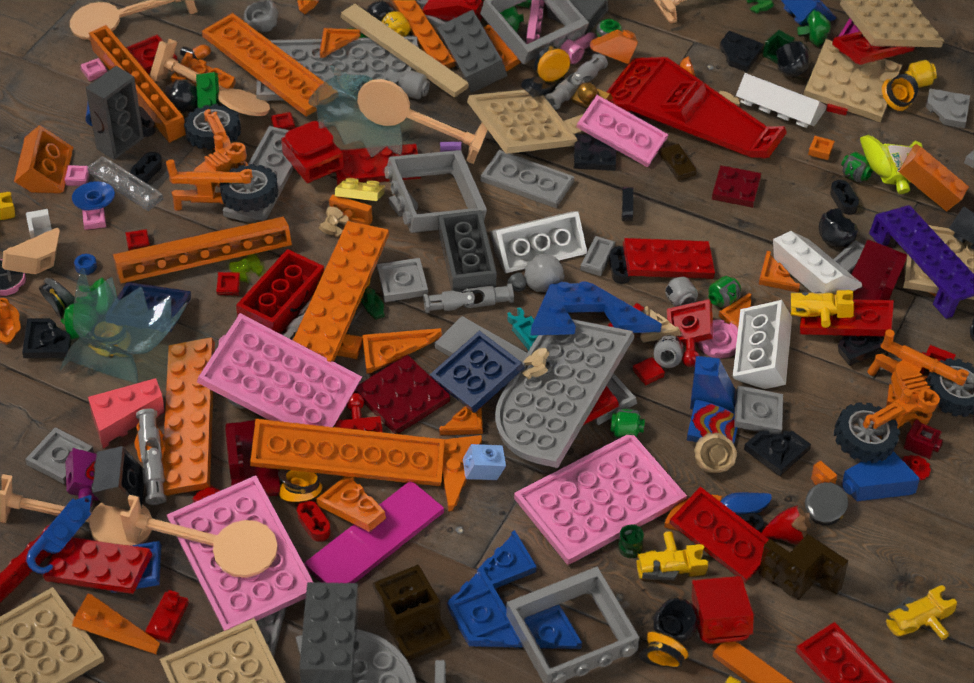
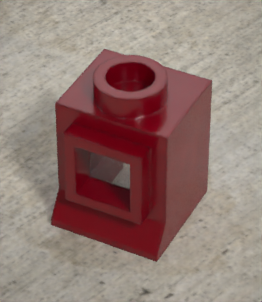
M916 418L907 434L904 449L930 460L934 451L938 453L942 446L943 439H940L942 431L925 425Z

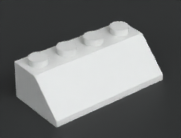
M746 73L736 94L737 97L741 98L740 102L752 106L755 103L760 105L759 110L769 114L773 110L778 112L777 117L787 121L791 117L797 120L795 124L805 128L808 127V124L815 126L827 109V105Z
M571 211L490 231L494 251L504 273L525 269L529 261L541 254L552 255L558 260L587 254L578 211Z
M792 231L773 239L774 259L778 263L780 262L792 276L811 292L837 294V290L854 291L862 287V283L811 240Z
M782 300L740 309L733 378L735 380L762 389L786 385L792 316Z

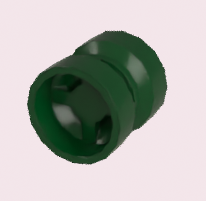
M630 524L622 527L620 530L618 550L626 558H636L638 554L642 553L644 533L639 526Z

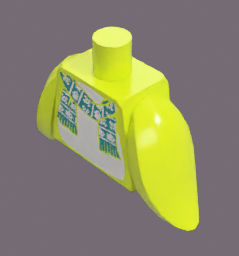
M865 135L861 137L860 142L866 159L872 170L881 177L882 182L896 185L898 194L908 193L910 191V181L898 171L915 144L922 147V143L914 141L910 146L882 144L873 136Z

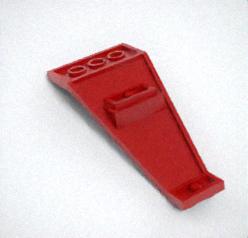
M668 57L634 58L606 91L613 97L610 102L627 112H636L751 158H769L787 134L785 126L764 125Z

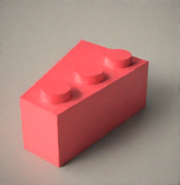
M156 378L88 397L91 414L103 449L109 446L110 441L119 436L124 437L128 435V431L137 426L139 419L136 418V412L139 410L155 409L158 414L157 417L165 413L162 393Z

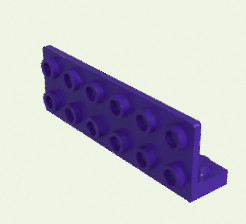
M910 205L875 215L869 231L871 237L877 243L887 246L892 236L939 288L933 302L936 309L945 319L953 317L959 301L974 296L973 272Z

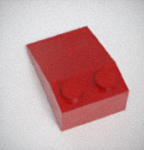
M428 0L422 11L424 15L450 21L473 10L478 20L481 21L483 16L480 13L485 0Z

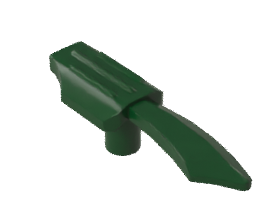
M366 288L360 302L375 320L385 317L384 303L378 294H375L374 289Z

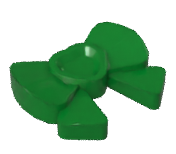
M746 0L748 4L758 3L750 8L751 12L754 13L769 10L774 6L771 0Z

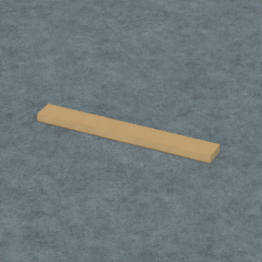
M353 4L341 12L343 20L360 30L364 35L417 72L425 74L428 80L454 98L469 88V83L358 5Z

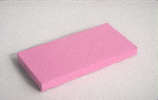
M599 95L594 98L576 128L646 167H649L668 138V134Z

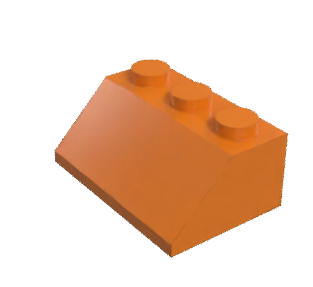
M39 125L24 138L14 182L31 193H62L65 187V177L68 165H70L73 146Z
M917 144L912 147L898 171L946 212L963 199L969 188L968 185Z

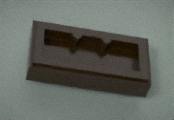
M679 143L660 149V156L677 181L697 175L696 168Z

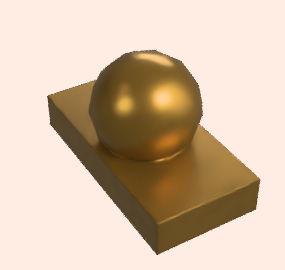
M582 83L570 99L574 103L588 108L597 95L609 102L613 97L610 93L597 89L592 83Z

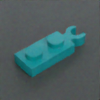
M519 307L517 308L518 316H513L508 312L507 320L512 324V331L529 351L538 335H530L534 319L532 316L525 318L524 310Z

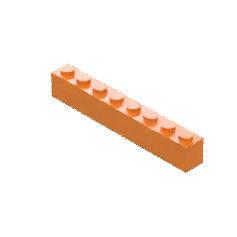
M104 25L89 32L93 51L109 70L118 66L134 76L138 104L153 119L155 126L170 143L186 135L184 116L110 28Z
M284 217L121 252L113 254L117 276L120 284L286 247L292 245L288 223Z

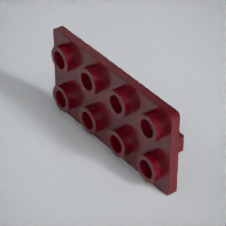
M867 240L852 272V275L862 283V287L853 291V300H889L907 260V254Z
M255 420L227 423L225 425L231 486L256 475L267 497L278 496L280 493L278 469L250 466Z

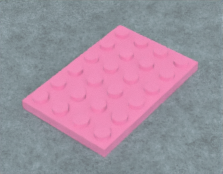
M240 313L199 375L197 383L268 420L334 427L351 395L360 383L362 376L333 361L328 362L327 358Z
M625 435L515 492L514 499L565 563L570 565L618 539L622 527L630 524L640 527L672 510L677 504L686 500L687 495L634 435Z
M256 475L167 514L168 521L171 524L218 535L222 529L231 523L242 520L258 521L268 526L275 534L278 545L275 560L268 569L259 575L247 578L234 577L223 572L216 564L213 553L214 546L177 537L223 631L253 618L255 621H258L306 598L307 582H313Z

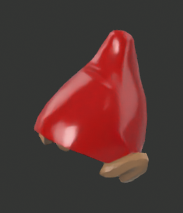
M799 505L790 507L772 519L761 534L768 539L783 540L789 544L797 545L807 535V528L811 527L808 521L810 515L809 513H804Z

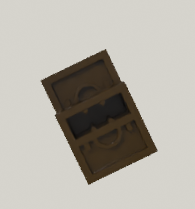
M809 534L791 552L769 539L764 544L759 574L765 580L774 583L786 594L792 595L798 600L815 582H818L824 589L830 590L837 595L842 589L849 560Z
M419 564L373 582V589L384 607L385 626L407 662L452 643V638L441 620L440 600Z

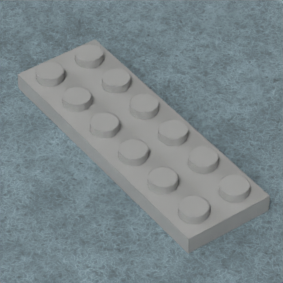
M269 126L249 164H255V166L263 165L264 168H270L272 173L276 174L279 197L294 169L282 153L281 138L285 137L286 133L290 130ZM278 197L267 208L262 207L259 211L255 212L254 210L249 212L240 210L238 212L234 211V208L230 209L225 205L223 217L249 223L265 221Z

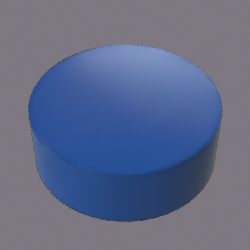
M91 254L79 255L74 261L75 270L81 275H89L97 269L96 258Z

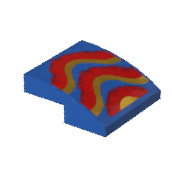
M695 399L687 441L698 442L707 433H720L735 443L738 427H734L735 413L721 406Z

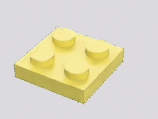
M346 178V181H342L335 188V196L378 201L384 195L385 185H379L380 182L378 181L360 183L358 179Z

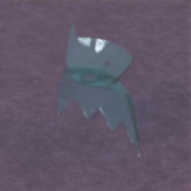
M329 65L334 72V77L319 86L309 99V104L317 109L320 129L335 125L344 144L362 140L371 157L386 147L400 155L402 153L400 124L393 126L376 124L367 119L360 109L355 107L358 104L357 98L361 86L375 79L366 74H348L333 65Z
M82 268L76 286L73 313L74 329L80 338L69 349L60 370L69 361L101 373L138 383V371L131 354L140 355L153 350L175 325L188 302L171 318L170 296L150 310H148L142 287H139L118 301L112 277L91 292L85 269Z

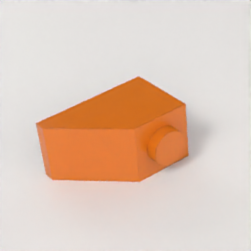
M615 30L590 42L593 51L629 64L638 44L635 34L628 30Z

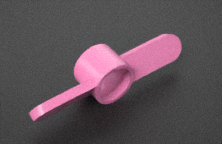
M587 33L575 41L568 39L562 44L560 49L568 53L571 64H577L584 55V49L590 47V42L596 39L595 33Z

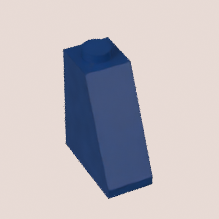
M696 356L690 409H693L695 399L721 406L735 413L736 389L719 358Z
M893 451L884 461L878 460L877 463H871V461H867V463L860 462L845 470L842 486L845 492L856 501L913 495L917 491L920 478Z

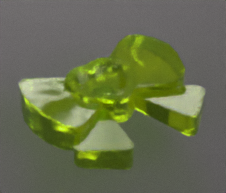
M250 254L246 259L239 262L229 263L230 272H240V281L247 282L246 273L250 269L257 276H260L263 271L259 258L254 254Z

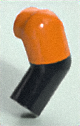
M200 45L193 49L183 46L180 50V55L185 56L189 52L193 55V58L199 61L210 55L211 48L207 45Z

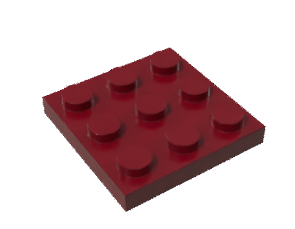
M409 355L404 356L363 381L354 391V393H358L363 397L364 404L376 416H380L381 421L394 434L401 433L450 402V395Z

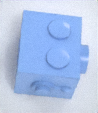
M471 444L463 457L465 478L498 480L506 467L503 445Z

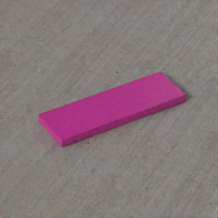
M408 482L379 504L385 511L386 519L373 530L368 532L355 524L304 562L307 571L321 583H356L442 515L444 507L414 482Z

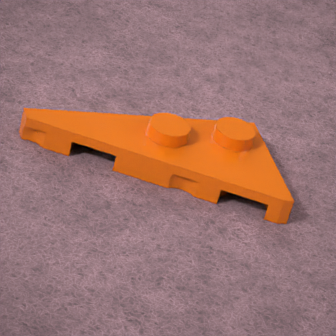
M441 328L363 335L366 374H370L437 341L442 336Z
M482 435L445 439L442 478L448 512L453 511V508L457 505L462 487L465 486L467 481L463 457L471 444L482 445Z
M87 594L73 619V627L154 654L158 651L160 642L92 594Z

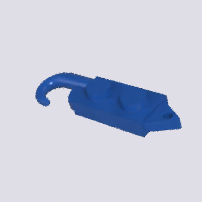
M92 495L76 500L72 498L29 549L27 564L32 571L44 574L53 568L52 564L47 567L38 566L35 561L37 555L42 549L55 554L64 548L92 514L90 512Z

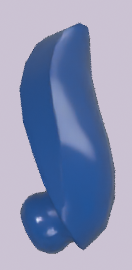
M738 492L725 496L720 502L737 515L757 514L767 508L772 495L769 493Z

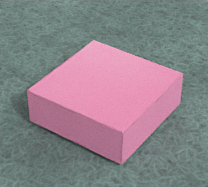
M99 58L80 65L82 72L89 82L100 78L107 72L106 67Z
M68 165L65 184L68 186H81L88 183L89 166Z
M104 207L98 210H82L85 230L106 227Z

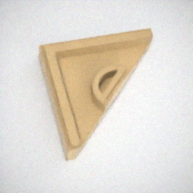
M648 306L645 307L644 314L657 320L662 326L661 332L641 333L640 338L643 343L658 340L666 335L680 336L682 334L680 329L672 325L666 318L655 313Z

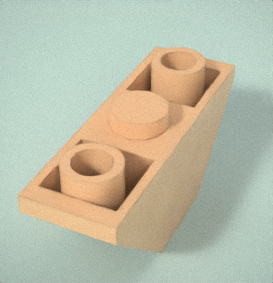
M55 228L44 232L37 237L28 239L3 251L2 268L4 270L38 274L54 267L60 230Z

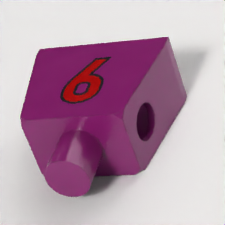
M72 448L65 462L67 492L78 496V499L92 495L91 507L93 500L99 501L92 493L91 488L94 482V463L96 462L97 454Z

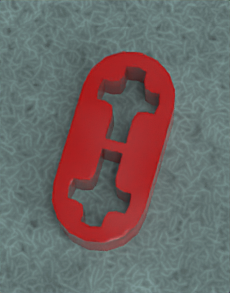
M310 500L301 502L297 506V518L312 540L317 542L327 540L331 533L328 519L315 502ZM304 511L312 512V517L308 513H304ZM317 524L320 529L324 530L321 532L318 529L315 530V525Z

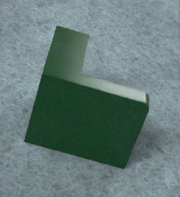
M778 30L765 41L763 57L777 64L776 51L785 44L794 42L795 38Z

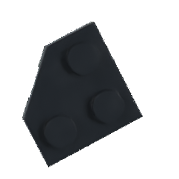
M728 31L720 41V50L725 54L726 61L730 67L747 73L764 50V43Z
M575 134L577 141L575 142L574 169L615 171L616 150L589 134Z
M27 318L22 350L24 359L69 358L71 348V336L69 333L58 328L56 323L50 318Z
M843 335L838 345V353L851 366L886 352V350L881 348L884 337Z
M759 431L745 443L744 450L781 476L810 450L811 444L794 431H783V434H770L769 431Z

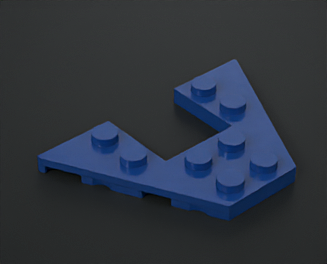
M585 281L571 284L559 282L558 284H550L531 326L530 335L575 334L576 326L569 316V312H605L614 328L633 331V333L661 332L662 324L593 283Z
M515 530L511 532V536L506 542L494 551V555L491 558H487L477 569V573L469 582L466 581L460 591L454 594L447 602V608L468 646L523 647L506 616L507 609L495 588L536 573L537 566ZM559 604L524 619L540 648H582L580 638Z

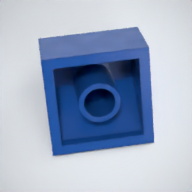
M781 0L785 4L783 8L789 14H794L796 16L794 20L801 26L804 24L809 26L807 18L813 10L822 13L829 22L837 18L821 0Z

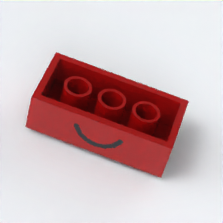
M287 249L236 304L237 317L241 313L281 334L314 295L324 273V266Z

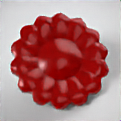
M918 455L904 456L902 460L920 480H925L926 477H929L931 468L926 459Z

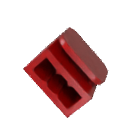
M309 122L288 131L285 137L281 138L283 155L306 183L344 168L343 153L334 143L333 135L322 122Z
M742 576L692 580V603L698 612L699 623L697 629L702 641L711 644L743 641L750 634H753L754 614Z

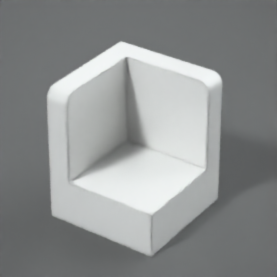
M48 209L26 213L31 239L52 230Z

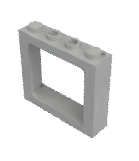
M485 0L480 13L523 64L536 59L537 55L549 46L559 48L568 39L575 40L584 36L589 24L570 0H543L565 27L526 45L500 14V12L526 0Z
M461 150L389 157L388 165L385 166L384 170L385 177L391 183V192L397 198L398 209H401L404 224L408 225L410 233L439 230L438 215L481 210L483 220H485L486 206ZM452 174L468 209L416 214L402 178Z
M598 567L507 602L506 616L543 683H564L567 679L583 676L596 667H605L618 658L629 657L638 651L639 636ZM583 594H590L618 641L551 668L524 619Z

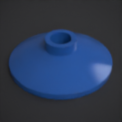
M89 182L79 186L73 192L72 202L77 208L82 210H98L106 207L113 201L115 197L114 188L105 182Z

